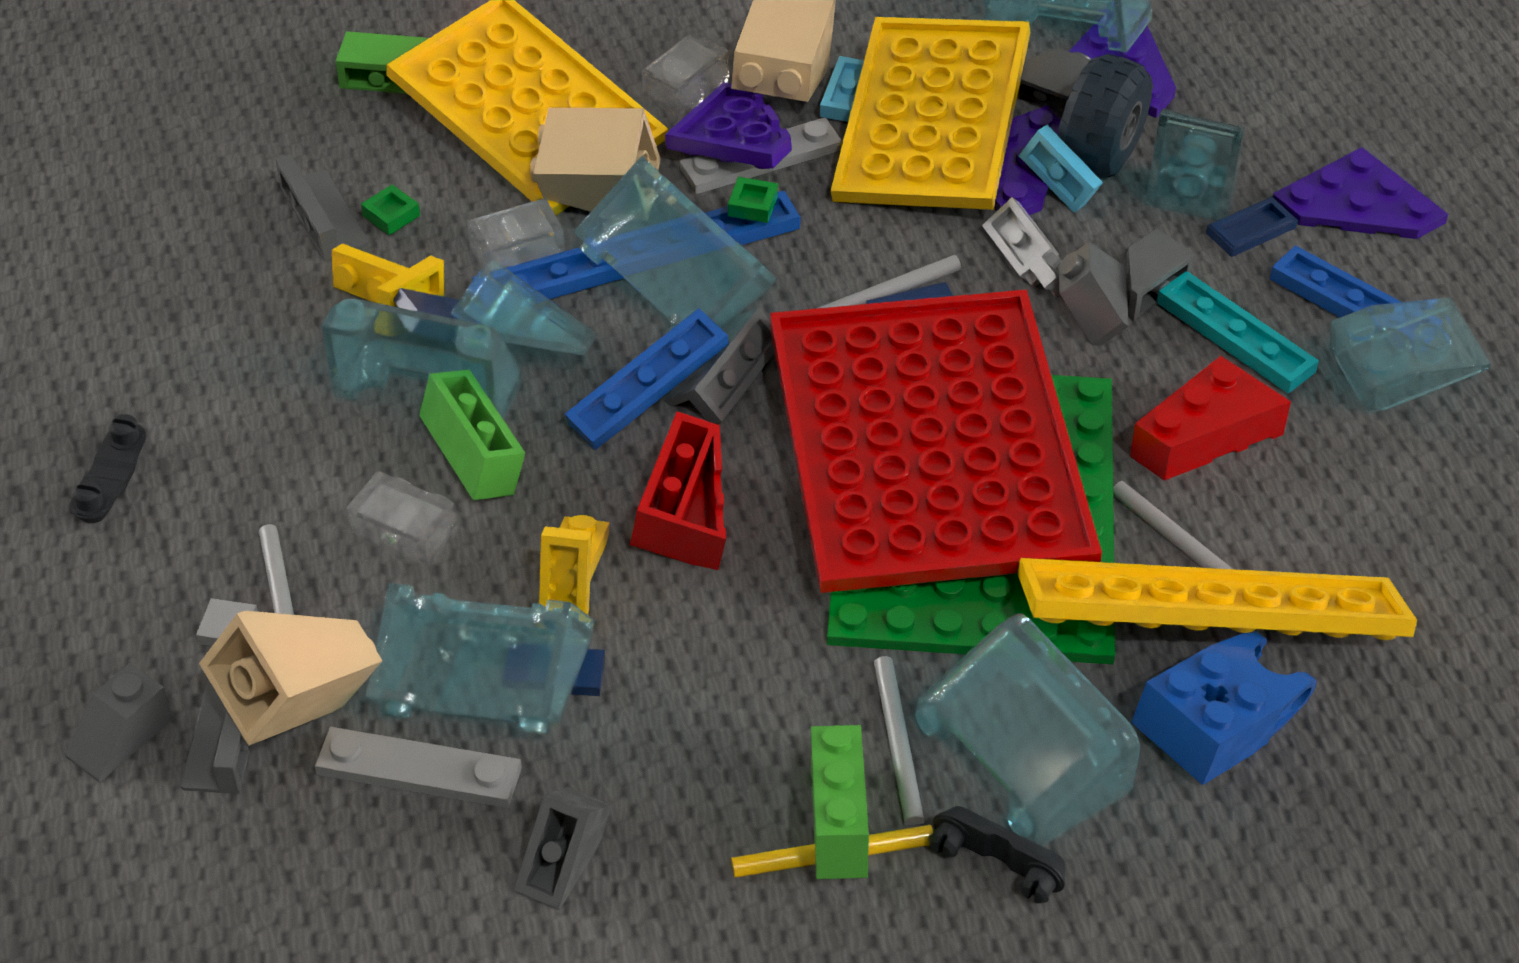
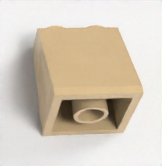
M753 0L734 51L731 89L808 102L829 67L836 0Z
M548 108L545 124H541L538 131L540 146L538 155L533 157L530 167L532 181L537 182L543 199L624 221L647 223L661 158L644 108Z
M242 611L235 615L199 664L248 746L343 707L382 663V659L377 653L373 641L367 637L357 620Z

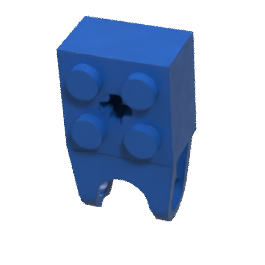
M1257 631L1242 633L1208 646L1147 681L1131 723L1199 783L1204 785L1266 745L1269 739L1283 728L1308 702L1315 690L1317 680L1306 672L1283 675L1269 671L1258 662L1262 656V649L1267 643V639Z

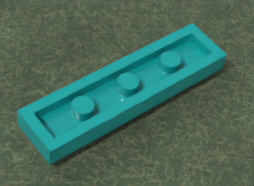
M1188 271L1159 290L1157 303L1286 393L1289 394L1316 373L1319 363L1318 359Z

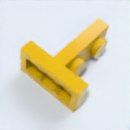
M343 243L332 249L333 287L376 303L377 326L392 331L408 321L393 300L400 288L444 296V260L430 255L414 266L407 268Z
M587 515L564 517L559 528L544 527L541 534L539 618L581 624L586 623L589 612L590 581L607 544L610 522L597 521Z

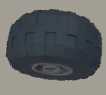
M1108 53L1092 58L1081 71L1066 102L1058 135L1099 179L1117 175L1134 151L1148 116L1153 89L1152 77L1143 65Z

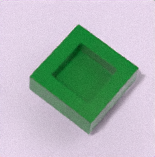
M738 177L728 202V216L768 223L778 197V183Z
M393 184L361 203L362 216L387 235L393 234L421 216L419 203Z

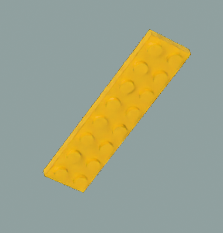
M1020 558L1018 577L1033 618H1040L1050 623H1062L1066 619L1087 620L1092 624L1101 626L1111 625L1114 622H1130L1146 628H1157L1161 624L1182 625L1191 630H1205L1208 627H1227L1241 633H1250L1255 631V629L1276 630L1286 635H1299L1302 631L1323 632L1328 636L1337 638L1347 637L1349 634H1364L1381 640H1392L1396 636L1414 637L1417 619L1391 580L1386 577Z

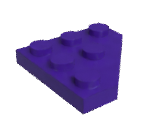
M1111 6L1069 50L1071 53H1083L1090 59L1108 53L1143 65L1152 77V99L1148 115L1157 118L1175 97L1176 86L1145 19L1132 15L1125 10Z
M723 82L665 134L667 149L681 151L688 156L702 155L718 158L719 161L726 163L739 162L750 164L758 169H773L792 151L791 135L786 129H782L779 126V118L770 105H765L763 94L731 89L732 83Z
M1048 106L1012 119L994 205L996 211L1011 197L1016 199L1029 215L1043 209L1049 187L1019 155L1035 133L1045 125H1048L1059 135L1061 120Z
M1363 147L1274 192L1272 195L1278 203L1298 220V225L1316 227V224L1341 227V230L1369 234H1375V231L1400 234L1402 238L1418 239L1444 225L1449 215Z

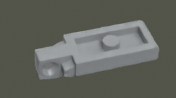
M1011 197L982 226L1021 278L1028 281L1033 287L1041 283L1046 290H1050L1057 297L1060 295L1059 272L1055 268L1062 262L1058 257L1059 253L1022 205Z

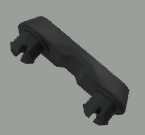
M121 414L113 418L112 423L108 427L109 432L94 457L90 471L77 484V489L73 492L70 503L71 512L83 522L94 524L102 521L107 516L116 497L127 487L135 471L138 456L147 435L145 429L141 425L136 424V418L132 415Z
M954 806L934 817L933 826L935 831L928 838L930 847L934 852L939 853L943 850L944 857H955L960 847H965L983 857L993 856L1005 862L1011 871L1025 877L1020 881L1019 888L1027 899L1035 895V903H1046L1049 901L1051 893L1063 890L1065 886L1066 865L1064 859L1057 853L961 806Z

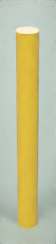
M924 825L870 834L868 856L929 846L928 838L933 834L932 826ZM815 844L732 857L731 864L734 878L815 865Z

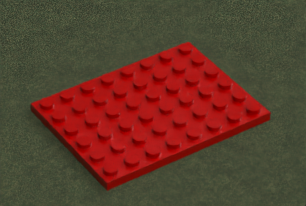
M1027 289L770 313L771 334L821 593L1018 573L1020 558L1101 562L1102 550Z

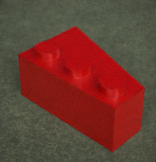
M1219 356L1135 423L1130 457L1165 481L1212 463L1213 459L1233 451L1238 453L1248 449L1251 444L1267 438L1274 439L1284 435L1291 401L1223 356Z
M676 411L638 506L630 545L691 565L719 570L726 543V528H724L723 521L724 493H722L721 486L722 455L720 425Z

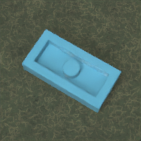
M839 56L820 104V117L849 121L864 60Z
M1045 125L1035 133L1019 155L1073 212H1077L1085 206L1103 184L1048 125Z

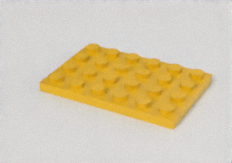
M490 0L387 64V76L551 219L569 206L543 199L537 182L532 181L530 172L531 161L533 157H537L540 147L538 142L539 127L541 124H545L548 108H643L515 0ZM644 109L655 144L658 146L666 140L665 134L668 132V128Z
M875 17L831 187L832 201L994 210L1030 38L1029 22Z

